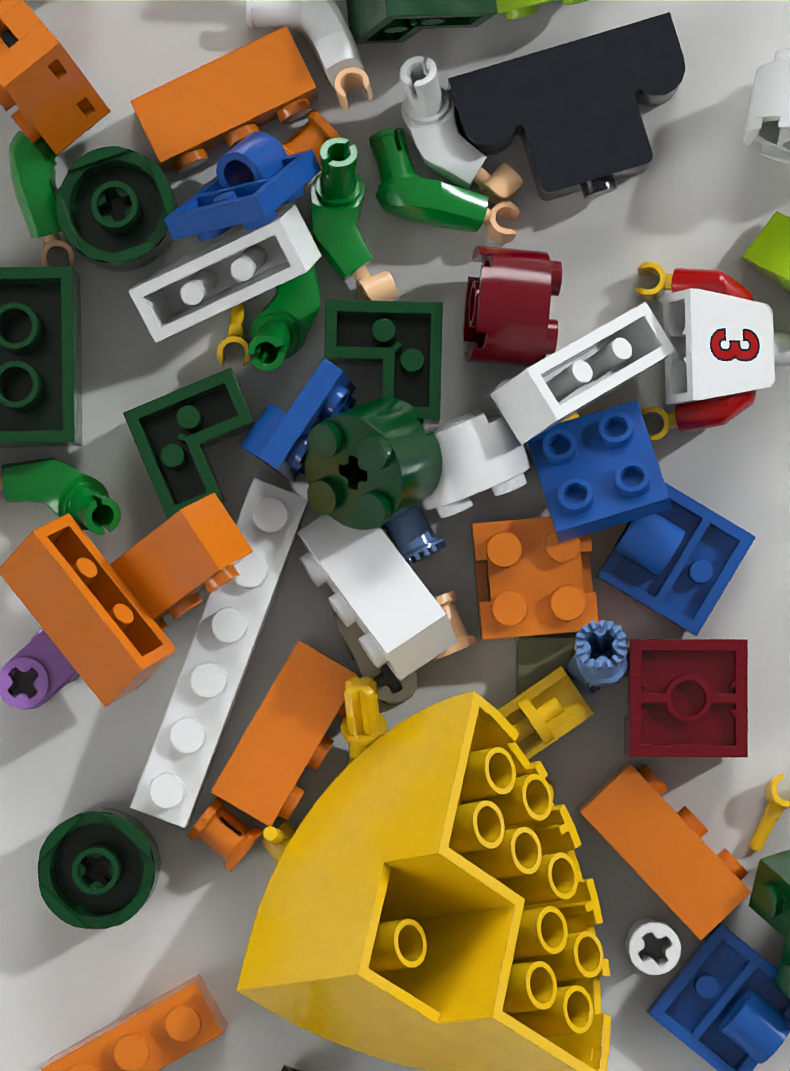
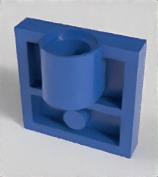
M253 132L221 156L217 163V176L169 214L164 221L173 240L197 235L199 241H206L224 234L231 226L243 224L245 230L257 229L276 219L277 214L275 210L280 205L287 204L301 197L305 193L303 186L317 175L321 168L313 149L287 155L283 146L275 137L265 132Z
M323 358L288 412H284L269 402L240 447L293 483L299 473L306 476L305 453L308 449L307 438L309 431L324 420L354 407L356 399L351 397L356 387L342 369Z
M637 400L556 424L527 441L559 543L672 509L670 496Z
M665 483L672 509L629 521L596 577L690 634L697 636L756 536Z
M719 923L708 933L646 1010L652 1018L717 1071H753L758 1063H764L778 1050L790 1033V999L774 986L778 969L722 923Z

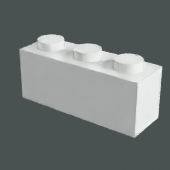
M294 204L277 212V217L272 222L257 229H242L146 275L128 292L155 343L306 273L321 257V254L296 205Z
M644 302L525 369L490 396L522 445L639 377L673 354L676 349L648 304Z
M327 514L322 515L297 532L306 551V554L299 558L302 566L317 587L325 582L330 586L335 594L328 599L346 627L356 622L364 632V635L358 638V640L377 668L386 663L398 680L401 681L458 642L445 611L380 526L369 530L352 529L340 524Z

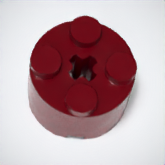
M476 246L471 262H480L482 266L480 277H468L463 341L475 342V347L464 353L466 362L530 367L544 359L546 354L555 353L558 339L557 319H549L551 296H559L562 262L550 260L549 254L542 251Z

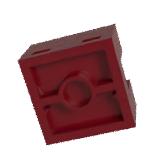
M626 639L629 668L625 675L627 677V716H624L625 755L629 757H748V639Z

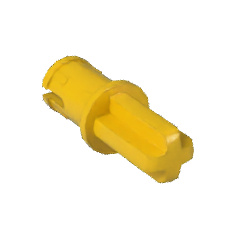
M352 676L345 682L346 717L341 723V732L343 738L348 742L349 764L387 732L386 719L379 713L377 683L369 676L363 678Z

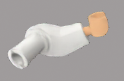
M246 0L248 28L284 27L287 25L288 28H298L299 33H303L313 48L330 84L336 89L340 106L343 109H350L346 94L352 89H362L365 91L368 101L372 100L371 85L368 75L364 71L354 37L341 11L333 0Z
M423 56L412 57L405 61L400 69V77L407 97L402 103L401 113L423 163L463 189L468 190L473 182L478 184L482 195L489 197L488 203L494 206L500 202L511 200L523 185L522 178L507 164H502L491 175L482 168L487 156L459 134L454 102L450 92L440 87L436 63L428 58L425 63L426 72Z

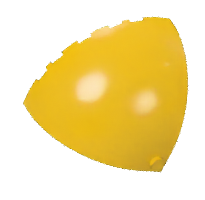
M475 691L453 696L426 707L380 736L334 779L297 828L269 880L250 934L236 989L237 992L287 1021L322 1038L382 1060L422 1071H607L611 1015L604 1014L601 1011L600 978L610 977L608 959H603L602 945L596 937L594 925L603 923L593 878L583 880L574 849L582 844L565 804L555 806L552 801L551 789L545 780L548 773L540 760L529 762L515 743L519 735L518 731L496 708Z

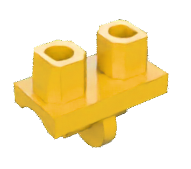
M559 666L497 709L518 731L519 735L515 743L528 760L594 715V712L574 686L562 666Z

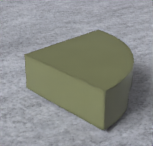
M517 637L516 695L522 693L559 666H562L565 671L574 652L575 638Z

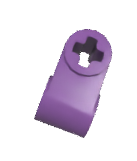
M43 628L31 638V642L5 663L0 670V696L11 707L25 710L36 709L45 704L67 683L73 682L80 676ZM18 670L27 674L34 671L38 673L39 677L33 683L38 690L34 697L24 693L15 696L12 690L18 684L14 674Z

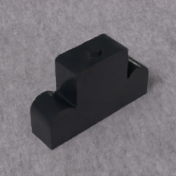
M668 12L448 78L447 90L450 92L454 102L461 136L485 156L496 155L506 150L513 142L514 136L519 135L521 137L536 189L542 200L550 201L582 191L584 199H589L616 190L617 185L615 181L643 173L652 160L653 153L638 104L650 107L660 106L669 101L677 92L683 80L685 61L671 14Z

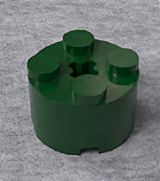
M108 146L84 154L70 167L57 194L56 214L65 237L87 261L98 268L110 271H132L155 261L174 241L164 219L178 208L176 197L163 171L149 158L131 149ZM121 198L126 206L132 205V207L125 210L126 218L115 222L111 215L104 216V214L112 211L111 201Z
M377 397L330 417L312 427L308 433V449L305 453V471L309 484L307 497L311 507L322 515L328 514L346 527L357 530H369L377 528L419 506L435 491L442 474V454L439 442L434 432L427 434L423 426L416 419L422 415L413 406L400 399Z
M105 807L85 810L59 824L44 841L38 859V884L41 896L48 908L59 919L73 927L106 929L121 925L131 919L152 896L159 879L160 855L151 833L132 815ZM88 856L95 860L105 856L111 864L108 866L107 871L112 876L111 880L105 876L99 877L96 881L90 878L88 872L91 870L92 864L87 859Z

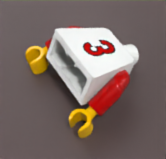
M651 261L644 262L637 268L640 274H655L660 278L659 284L655 288H635V292L638 297L645 301H656L663 296L664 332L676 349L673 354L664 359L666 405H676L675 411L667 412L659 406H649L641 411L642 415L656 412L664 420L662 431L658 434H649L650 440L663 438L673 428H678L683 433L727 424L754 404L757 389L773 386L775 382V366H790V332H774L773 310L770 305L753 301L751 292L723 271L676 268L673 274L665 273L658 263ZM666 290L672 291V293L664 295Z

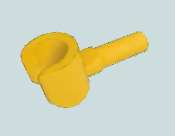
M245 301L230 308V323L228 324L227 337L218 345L216 352L217 359L222 366L225 365V347L230 342H237L245 349L243 367L252 358V355L248 356L250 342L244 337Z
M784 773L770 779L765 787V798L768 801V805L748 844L750 848L761 852L784 809L790 808V801L782 800L777 794V785L782 780Z
M287 820L277 829L272 826L266 827L263 831L264 839L260 841L277 864L296 832Z

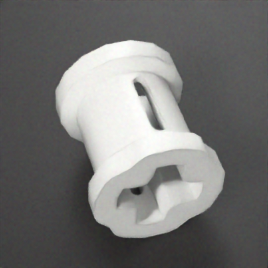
M644 917L636 920L628 928L624 947L628 957L640 971L648 975H661L669 972L676 966L681 956V943L678 935L665 921ZM650 932L657 939L666 936V940L660 944L663 954L656 959H653L649 953L638 954L645 947L642 937Z

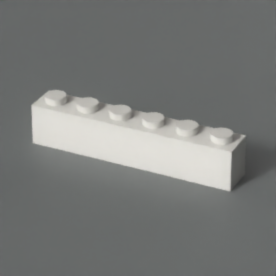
M253 478L236 526L254 552L235 565L240 574L237 578L209 595L130 808L183 828L190 824L296 542L297 532L300 530L310 504L308 498Z

